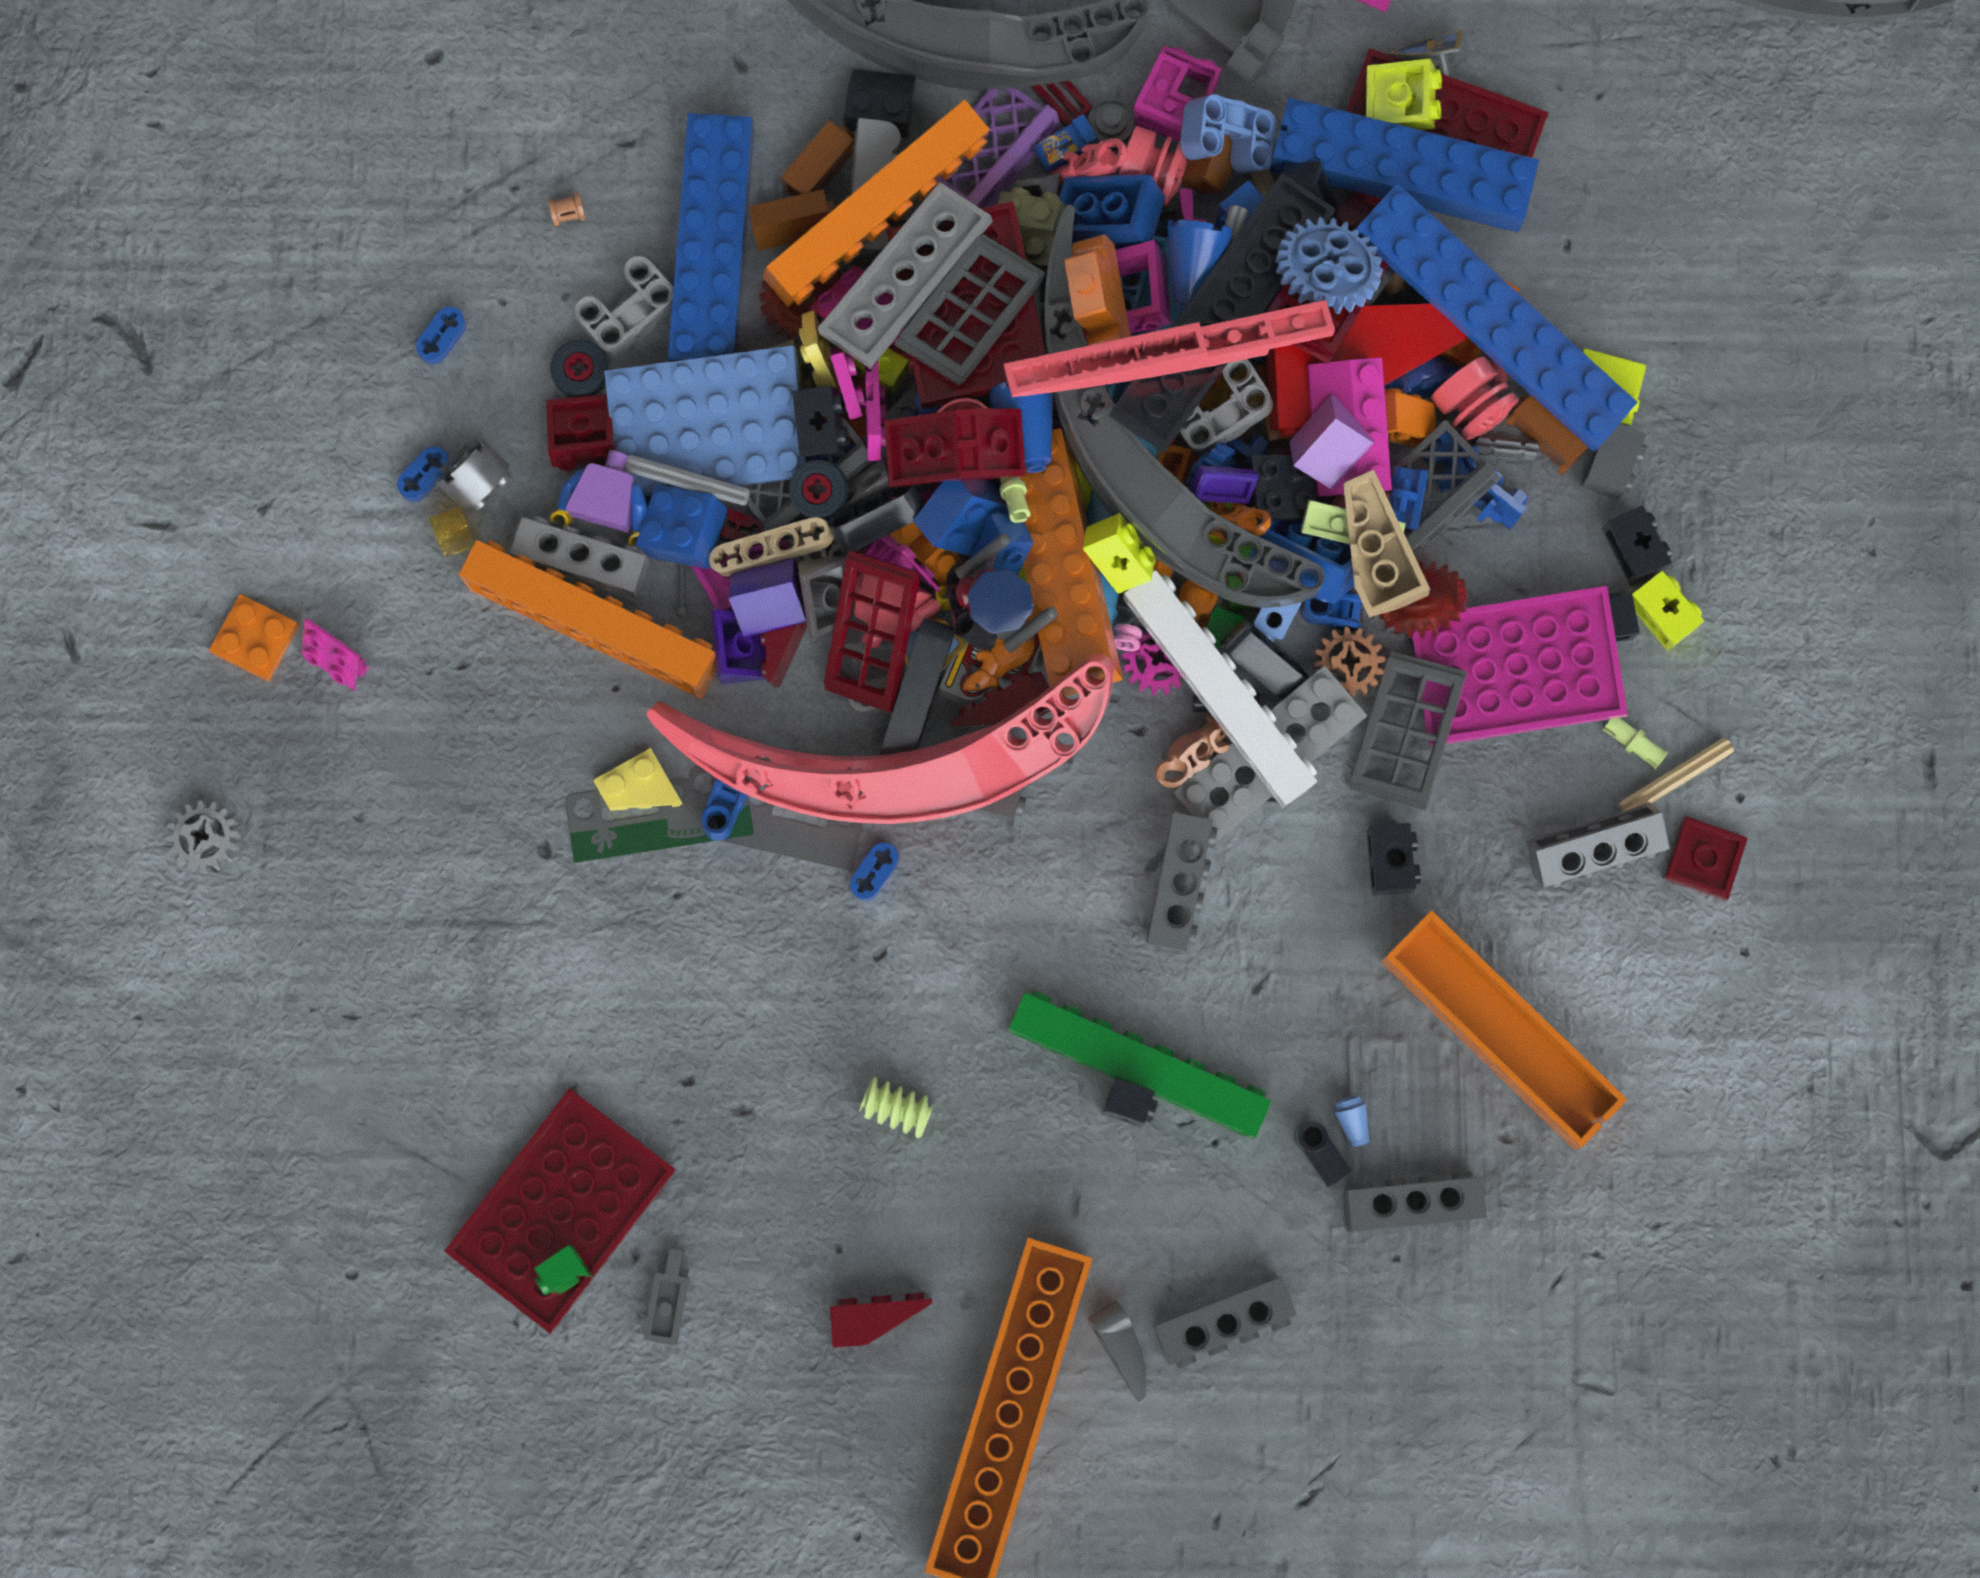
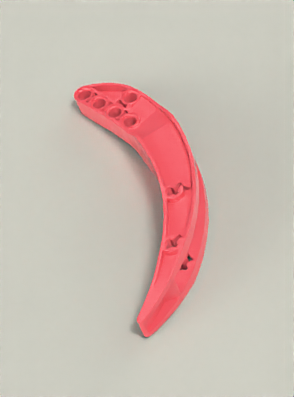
M1093 654L1037 698L995 725L933 746L887 755L830 756L768 746L715 729L661 701L656 702L647 711V717L658 731L698 766L728 786L768 804L802 814L837 821L878 824L919 822L953 816L985 807L1046 775L1072 757L1091 738L1104 715L1113 686L1114 667L1111 659L1106 655ZM1091 666L1102 668L1105 672V677L1102 679L1093 678L1088 668ZM1066 686L1074 687L1078 691L1079 697L1076 699L1067 698L1062 688ZM1037 708H1049L1053 717L1050 719L1041 718L1037 713ZM1011 728H1023L1027 733V738H1016L1013 736ZM1058 734H1070L1074 739V743L1071 745L1063 744L1059 740ZM767 756L770 759V762L759 759V757L765 758ZM746 776H748V777H750V778H753V779H752L751 781H749V780L746 778ZM764 784L769 785L763 791L759 789Z

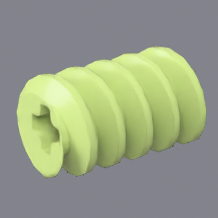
M874 1076L868 1085L859 1112L862 1108H865V1119L868 1120L877 1113L878 1124H883L890 1117V1128L895 1129L900 1122H903V1133L905 1134L914 1126L915 1137L919 1139L924 1133L934 1104L928 1107V1096L926 1095L918 1103L915 1102V1091L913 1090L904 1098L902 1086H898L891 1093L889 1081H886L881 1088H877V1077Z

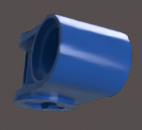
M1346 593L1335 604L1323 602L1314 596L1302 602L1300 614L1310 624L1331 627L1340 631H1344L1345 627H1349L1350 632H1356L1359 628H1362L1359 619L1363 604L1358 594ZM1312 600L1321 602L1324 606V612H1313L1309 602Z
M717 778L712 787L701 821L707 837L720 841L726 839L731 834L739 813L743 810L749 795L728 786ZM716 816L723 817L726 820L724 827L718 830L708 826L709 821Z

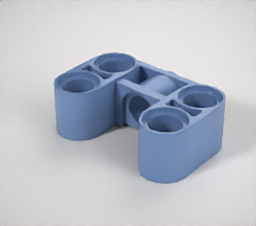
M1215 94L1195 98L1187 102L1183 113L1180 142L1182 153L1186 158L1198 160L1218 155L1223 148L1224 135L1230 136L1229 140H1232L1231 164L1237 173L1247 174L1262 171L1271 166L1274 155L1276 120L1269 110Z

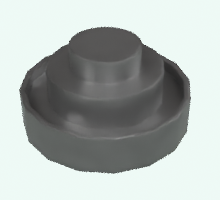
M1113 99L1103 100L1093 107L1088 117V123L1098 137V144L1100 141H1106L1111 138H1118L1123 143H1126L1132 136L1135 123L1134 116L1130 108L1121 101Z

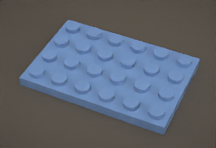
M793 345L604 371L609 417L612 418L615 451L737 486L790 480L795 471L801 465L808 462V459L800 457L792 391L801 390L797 351ZM629 473L634 476L636 483L642 487L645 498L652 497L655 485L684 489Z

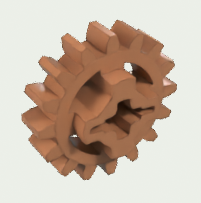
M1345 627L1341 636L1335 630L1331 632V642L1325 638L1321 640V645L1325 650H1316L1315 656L1320 658L1321 661L1314 663L1313 668L1320 670L1325 665L1331 673L1336 672L1344 679V683L1338 682L1354 699L1357 690L1365 696L1368 693L1367 685L1373 688L1378 685L1374 676H1383L1384 670L1379 668L1378 665L1383 664L1386 660L1385 657L1377 656L1382 646L1381 644L1372 646L1371 642L1374 637L1372 634L1363 638L1361 637V628L1353 635L1350 633L1349 627ZM1355 643L1362 646L1367 653H1361L1355 648ZM1341 644V652L1337 656L1328 658L1330 651L1335 646ZM1347 652L1351 656V661L1357 662L1352 669L1351 676L1348 666L1341 664L1344 662ZM1371 668L1368 676L1358 682L1359 672Z

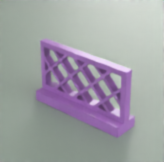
M1006 88L1004 92L1011 96L1012 104L994 107L993 99L1000 91L989 89L973 108L979 117L991 115L992 128H989L990 131L986 136L993 135L994 148L982 149L981 152L972 158L974 171L955 173L945 182L942 178L937 180L938 184L941 182L979 208L994 206L1000 199L1001 192H1005L1036 156L1033 151L1035 146L1045 138L1054 135L1060 127L1056 110L1048 105L1045 107L1041 106L1016 88ZM1031 109L1037 113L1032 121L1018 123L1017 111ZM1013 112L1014 124L996 127L995 114ZM1015 132L1016 140L1011 145L998 147L997 134ZM995 155L996 163L991 169L978 170L977 158ZM975 179L976 187L968 196L958 190L957 181Z

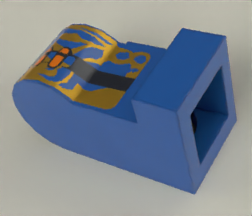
M1082 114L1072 120V124L1038 143L1033 151L1046 172L1050 173V171L1062 165L1069 164V162L1063 159L1066 152H1073L1080 156L1083 154L1082 148L1084 146L1097 144L1098 137Z

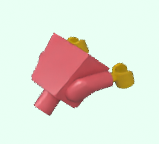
M860 573L857 577L855 593L874 599L878 578ZM884 581L881 602L900 608L904 587ZM918 587L910 633L920 628L924 617L932 619L940 613L941 609L950 610L949 598L942 599L947 594V587H939L941 591H936V599H932L931 593ZM853 600L855 606L854 616L867 623L869 627L873 606ZM879 609L875 629L895 635L899 615ZM864 633L861 641L866 644L867 634ZM874 637L872 647L878 649L883 639Z

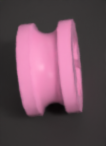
M1117 624L1113 627L1117 649L1136 651L1140 648L1138 639L1142 637L1141 629L1129 624Z

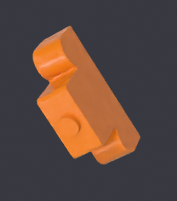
M1105 234L1073 243V256L1064 259L1074 318L1088 332V346L1131 337L1114 243Z

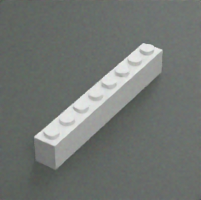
M1155 570L1151 581L1129 589L1124 593L1123 600L1282 808L1286 807L1316 784L1317 780L1314 776L1317 772L1306 758L1301 760L1295 753L1294 749L1297 746L1287 732L1282 734L1273 724L1277 720L1271 710L1266 705L1260 707L1253 698L1257 694L1251 684L1246 679L1240 681L1234 673L1236 666L1232 659L1225 652L1221 655L1213 644L1216 643V639L1207 627L1200 628L1193 619L1196 617V613L1186 600L1183 602L1179 601L1173 593L1176 587L1166 574L1160 576Z

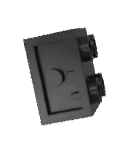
M1251 455L1236 466V468L1255 470L1259 474L1249 504L1243 505L1249 508L1255 507V509L1265 510L1270 514L1271 520H1303L1308 499L1317 501L1314 478L1293 465L1292 455ZM1255 517L1257 519V525L1263 522L1262 519Z

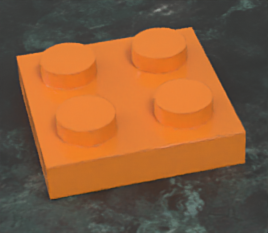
M239 594L208 651L269 682L300 624Z

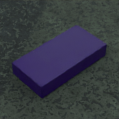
M1198 465L1190 491L1200 501L1249 504L1259 474L1252 469Z

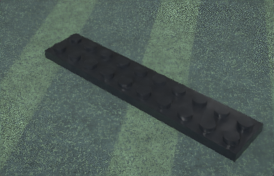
M1282 173L1171 328L1197 322L1202 327L1263 314L1283 286L1280 283L1283 275L1276 273L1279 264L1275 262L1281 240H1284L1286 232H1293L1296 224L1304 227L1307 219L1316 225L1318 218L1322 217L1326 225L1336 209ZM1228 363L1133 380L1113 407L1109 416L1165 453Z

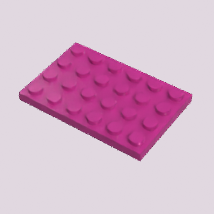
M1607 586L1410 617L1416 658L1467 671L1466 681L1447 744L1628 716ZM1427 680L1422 701L1445 707L1451 687ZM1423 709L1427 732L1437 734L1442 714ZM1428 740L1429 747L1433 746L1434 741Z

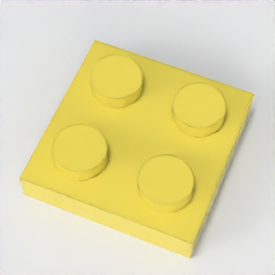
M814 310L802 314L803 328L799 329V335L803 345H800V350L805 363H812L815 370L812 372L816 387L833 386L838 388L840 393V385L829 351L831 347L827 339L819 334L817 328L820 326L816 314Z

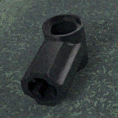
M1305 1122L1296 1128L1294 1132L1296 1146L1304 1152L1326 1187L1338 1182L1352 1171L1329 1138L1327 1130L1322 1124L1318 1122ZM1309 1127L1314 1128L1319 1134L1318 1142L1312 1147L1306 1145L1303 1140V1133Z

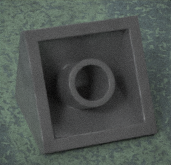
M848 555L798 562L809 638L815 639L834 629ZM852 603L850 621L857 619L854 616V603Z

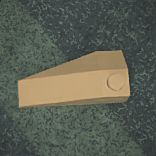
M1369 471L1343 483L1354 587L1368 617L1400 609L1428 596L1430 591L1429 585L1375 471Z

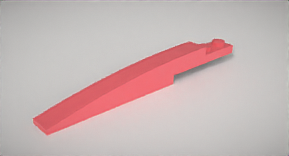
M1324 300L1202 327L1199 322L1010 362L1003 364L1011 397H1019L1162 376L1264 356L1268 354L1269 349L1333 336L1335 328L1327 301Z

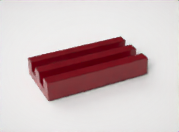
M1070 81L1059 82V84L1083 109L1080 112L1054 83L1044 85L1073 118H1070L1041 85L1029 86L1045 105L1057 111L1058 119L1065 127L1072 124V120L1082 114L1085 117L1089 116L1090 111L1093 109L1092 105Z

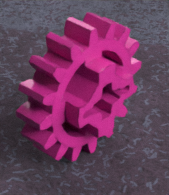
M1145 629V635L1138 639L1140 648L1136 651H1130V653H1122L1121 660L1129 662V664L1123 667V673H1132L1128 683L1132 685L1138 681L1140 683V693L1147 687L1151 688V695L1154 697L1158 689H1162L1165 696L1169 695L1171 685L1177 690L1181 688L1179 678L1183 679V677L1158 644L1151 646L1145 644L1154 640ZM1157 655H1161L1163 657L1162 663L1160 662L1157 666H1154L1152 659L1156 658ZM1135 657L1143 663V674L1137 668ZM1162 675H1166L1169 677L1165 680H1154L1155 677Z

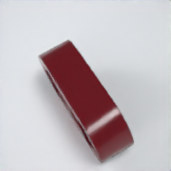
M726 507L728 509L726 514L728 521L736 527L733 529L724 526L719 539L731 542L747 537L745 533L740 532L741 529L752 532L754 528H758V533L765 532L764 525L755 518Z

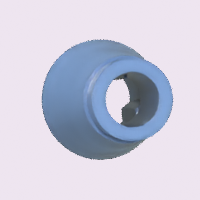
M1350 1096L1334 1102L1336 1106L1334 1113L1350 1142V1146L1357 1147L1369 1143L1366 1102H1362L1361 1096Z

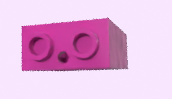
M1162 47L1161 52L1190 64L1186 74L1187 77L1208 84L1203 97L1215 93L1220 82L1222 68L1217 67L1211 60H1199L1191 57L1186 51L1178 47ZM1134 112V125L1157 132L1158 135L1166 138L1168 136L1172 137L1173 141L1180 142V131Z
M1155 240L1115 250L1120 277L1149 270L1152 305L1126 311L1130 334L1140 331H1155L1161 326L1172 324L1165 252Z

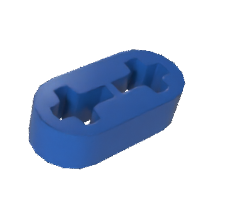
M455 307L441 309L418 338L416 350L425 363H441L464 334L466 321L459 309ZM456 317L455 320L458 325L455 328L449 326L444 332L446 329L444 320L446 318L452 320ZM438 340L436 343L438 352L434 353L431 351L427 355L425 345H434Z
M428 447L399 476L397 488L404 499L410 502L421 501L437 485L434 482L435 477L437 476L442 479L444 475L440 471L442 466L440 468L435 466L430 468L431 465L428 461L431 457L438 459L441 456L440 462L443 466L449 457L442 448ZM423 476L417 483L420 487L419 490L415 492L411 489L407 492L408 487L406 483L409 480L416 482Z
M889 843L876 844L860 864L850 881L851 891L857 899L861 901L874 899L890 878L899 862L898 852L893 845ZM886 850L890 851L889 857L892 863L890 865L887 863L882 864L878 871L874 869L878 863V858L875 856L876 853L880 852L883 854ZM870 873H873L875 876L871 880V886L874 889L871 892L865 890L863 894L858 892L860 887L857 881L859 879L865 881Z

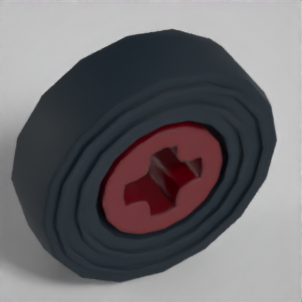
M571 340L561 345L554 353L550 364L551 377L556 387L565 395L571 397L592 396L598 393L606 383L604 371L608 370V361L603 351L594 343L585 340ZM578 361L583 362L584 367L588 368L583 370L580 376H576L575 371L572 369V367L577 366Z
M824 460L808 461L801 465L792 475L789 485L790 498L795 508L804 516L811 518L819 517L824 519L831 517L838 510L842 509L849 493L848 481L843 471L834 463ZM818 480H821V485L826 487V493H820L819 499H816V493L811 492V487L816 486Z

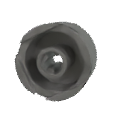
M481 436L473 438L477 444L471 448L466 444L459 448L440 469L444 474L442 479L437 476L434 479V482L462 510L472 508L476 512L481 509L489 500L487 494L495 486L497 488L502 487L512 476L508 471L509 464Z

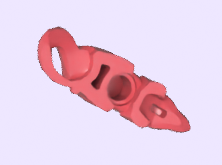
M1118 138L1100 141L1099 144L1086 145L1082 148L1083 154L1080 156L1073 152H1066L1063 159L1069 162V165H1062L1050 171L1049 174L1059 173L1061 186H1063L1065 177L1116 176L1119 167L1123 166L1126 162L1127 147ZM1109 147H1118L1117 155Z

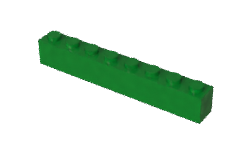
M1034 990L1031 995L1024 993L1008 1029L1009 1033L1111 1078H1118L1155 1091V1097L1252 1140L1257 1137L1272 1100L1265 1098L1267 1092L1252 1085H1248L1247 1089L1234 1084L1235 1078L1217 1071L1216 1076L1203 1071L1205 1065L1193 1059L1186 1058L1185 1062L1172 1057L1174 1054L1172 1050L1156 1044L1154 1049L1142 1044L1143 1038L1134 1033L1125 1031L1121 1035L1111 1030L1113 1025L1102 1019L1094 1017L1093 1022L1080 1017L1082 1011L1070 1005L1064 1004L1060 1008L1050 1004L1051 998L1045 994Z

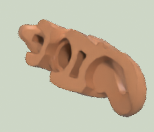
M1211 714L1206 716L1208 724L1175 740L1168 750L1167 760H1163L1155 766V779L1166 788L1180 786L1188 778H1192L1194 773L1210 765L1208 758L1213 752L1221 754L1229 749L1228 744L1222 742L1228 736ZM1167 770L1183 773L1172 780L1165 778Z

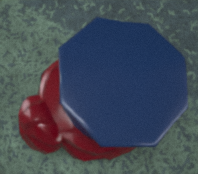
M1010 569L983 570L974 578L969 576L963 578L955 589L959 605L968 607L971 619L991 634L1019 630L1027 617L1032 615L1034 603H1032L1030 585Z

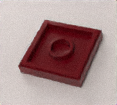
M1684 816L1663 879L1726 901L1729 899L1748 838Z

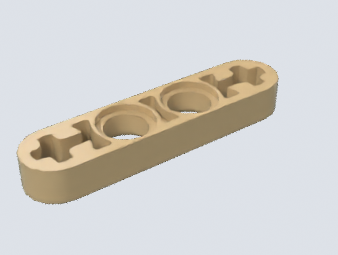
M812 517L718 545L711 551L709 563L711 568L718 574L729 577L732 573L822 550L832 543L834 534L824 519ZM816 527H819L824 531L820 533L819 540H816L812 536H809L815 533ZM801 531V533L808 537L802 538L799 532ZM788 534L793 535L794 544L791 549L786 551L780 550V539ZM754 544H762L764 547L762 556L755 560L750 559L748 556L750 547ZM724 554L733 558L727 561V567L719 563L724 560ZM741 556L744 562L742 563L738 558L735 557Z

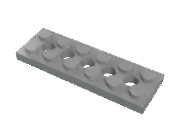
M939 182L817 328L819 334L871 369L930 298L975 239L992 223L991 215ZM950 220L955 223L950 231L942 232L937 229L942 221ZM923 245H932L934 247V251L928 256L917 254L918 249ZM903 269L914 271L912 278L906 281L897 279V274ZM889 293L894 296L892 302L888 305L876 303L877 298L881 294ZM862 318L873 320L872 326L866 330L856 328L857 322Z
M1325 665L1271 710L1277 720L1273 724L1281 734L1286 732L1287 727L1292 724H1298L1304 729L1305 736L1302 741L1295 743L1297 748L1294 751L1301 760L1306 758L1310 763L1315 761L1367 717V714ZM1317 703H1323L1328 706L1330 716L1325 721H1317L1311 715V708ZM1233 743L1229 745V749L1225 753L1214 757L1208 767L1195 773L1192 778H1189L1173 792L1192 816L1213 820L1212 827L1218 828L1215 843L1273 796L1255 772L1254 780L1248 785H1242L1236 781V770L1243 766L1249 768L1251 766ZM1220 787L1228 792L1229 800L1225 805L1216 806L1210 801V793L1213 789Z

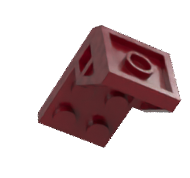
M959 409L884 421L889 487H903L941 481L1026 476L1021 409Z

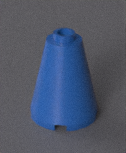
M1173 220L1168 221L1167 231L1173 302L1180 303L1179 309H1185L1226 252L1232 238L1233 228L1222 226V230L1213 229V223L1191 220H1177V223Z
M1006 381L996 385L988 393V402L991 408L1021 409L1025 469L1028 473L1045 470L1046 465L1052 460L1053 392L1011 397Z

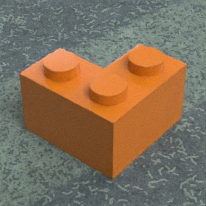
M1400 389L1384 390L1388 442L1410 448L1418 446L1436 429L1435 404L1422 400L1419 395L1403 394Z

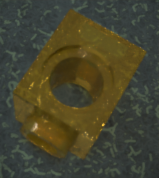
M460 506L429 518L438 545L446 557L474 546V537Z

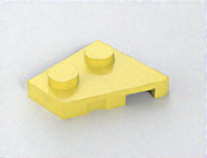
M651 748L593 780L610 811L626 810L634 807L646 809L652 808V806L672 805V807H678L682 805L679 796Z

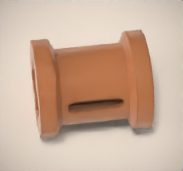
M579 191L574 192L573 196L558 200L548 198L554 227L559 226L560 222L577 218L581 221L586 220Z

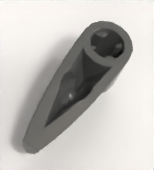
M1116 1300L1089 1317L1088 1322L1132 1394L1140 1402L1145 1398L1146 1394L1144 1359L1132 1327L1133 1325L1125 1310Z

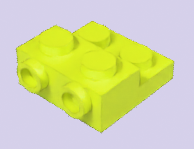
M1430 59L1368 65L1366 117L1418 130L1435 129V120L1441 119V104L1439 100H1435V89H1441L1442 87L1440 70H1436Z

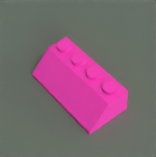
M1382 358L1355 359L1330 362L1329 364L1307 365L1311 416L1330 395H1335L1375 441L1333 489L1316 480L1317 497L1344 495L1343 483L1372 470L1375 471L1383 490H1392Z

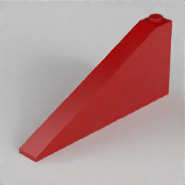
M1432 304L1364 306L1330 362L1382 358L1384 385L1468 339V337ZM1329 307L1331 318L1338 322L1342 321L1348 311L1342 307L1340 314H1337L1333 307ZM1332 336L1320 339L1328 343ZM1287 345L1269 349L1266 355L1268 391L1273 400V409L1269 414L1270 431H1281V436H1295L1311 417L1307 365L1326 362L1294 345Z

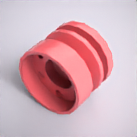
M1136 126L1127 147L1126 162L1121 166L1119 175L1150 174L1166 196L1163 206L1168 207L1172 197L1178 192L1181 185V178L1184 175L1188 162L1187 158L1182 153L1180 142L1175 153L1170 152L1173 138L1169 136L1161 149L1156 148L1157 132Z
M1485 356L1477 358L1456 372L1431 397V400L1443 415L1446 416L1457 410L1460 412L1451 426L1454 429H1459L1468 424L1460 433L1466 442L1487 433L1507 417L1509 411L1519 401L1514 393L1501 398L1509 388L1506 383L1491 389L1489 385L1494 381L1498 372Z

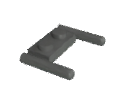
M1004 533L998 535L956 570L957 576L962 580L967 576L974 578L986 569L995 570L992 565L988 566L987 562L1009 545L1010 538ZM1050 606L1027 624L1026 619L1019 630L997 633L996 636L999 640L1003 639L1004 648L1008 652H1013L1056 619L1058 611Z

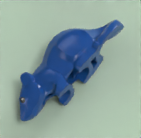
M1434 357L1384 385V390L1400 389L1403 394H1419L1421 399L1432 396L1444 382L1462 368L1451 367Z

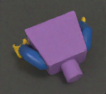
M609 450L605 466L589 463L585 469H579L563 483L557 503L559 509L550 516L551 522L555 523L560 514L565 518L563 526H569L574 521V518L626 533H630V529L634 531L629 537L628 544L634 546V537L639 536L648 508L642 487L636 483L633 475L623 472L628 456L618 451Z

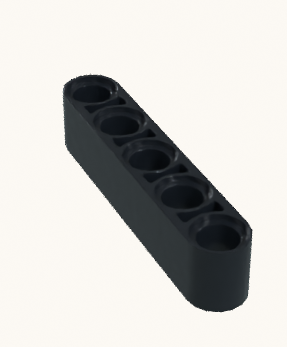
M924 617L879 755L908 752L919 748L943 673L941 669L945 666L954 639L953 626Z

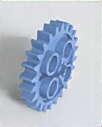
M1319 217L1316 225L1307 219L1304 227L1296 224L1293 232H1286L1284 240H1281L1275 262L1279 264L1276 273L1283 275L1280 282L1281 285L1291 284L1288 291L1289 295L1297 292L1300 294L1299 303L1304 302L1306 299L1310 303L1326 300L1328 308L1329 306L1333 307L1335 312L1340 314L1343 306L1349 312H1352L1355 304L1363 307L1366 299H1372L1381 281L1380 277L1383 269L1379 266L1382 257L1375 256L1378 249L1377 246H1367L1370 240L1369 236L1360 239L1358 237V230L1355 229L1352 232L1348 230V222L1339 227L1336 224L1335 218H1332L1330 224L1325 225L1322 217Z

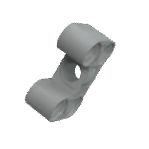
M634 256L626 262L624 272L628 285L634 294L614 311L610 312L599 299L593 296H585L579 299L575 305V316L581 329L606 356L617 357L623 354L635 342L648 335L656 325L672 314L674 289L654 264L644 256ZM638 270L648 272V275L643 279L633 278V274ZM659 293L669 295L668 299L663 303L653 301V298ZM589 310L599 312L597 317L592 320L583 318L584 314ZM610 333L619 335V339L614 343L604 342V338Z
M1247 359L1230 362L1223 369L1224 378L1233 392L1230 395L1231 399L1210 413L1208 410L1203 413L1198 405L1180 430V433L1196 454L1203 455L1205 451L1210 453L1218 443H1227L1248 430L1249 427L1271 413L1273 409L1271 395ZM1244 368L1248 370L1247 376L1243 380L1234 381L1231 379L1232 373L1236 369ZM1263 395L1265 396V401L1262 406L1258 408L1249 406V401L1253 396ZM1198 432H1209V438L1205 443H1194V437Z

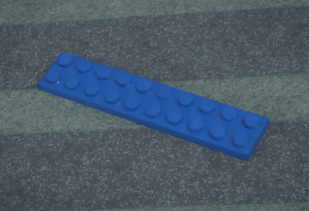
M1398 183L1356 228L1359 231L1358 237L1360 239L1367 236L1370 237L1368 247L1377 246L1376 254L1382 257L1383 261L1593 452L1604 443L1638 403Z

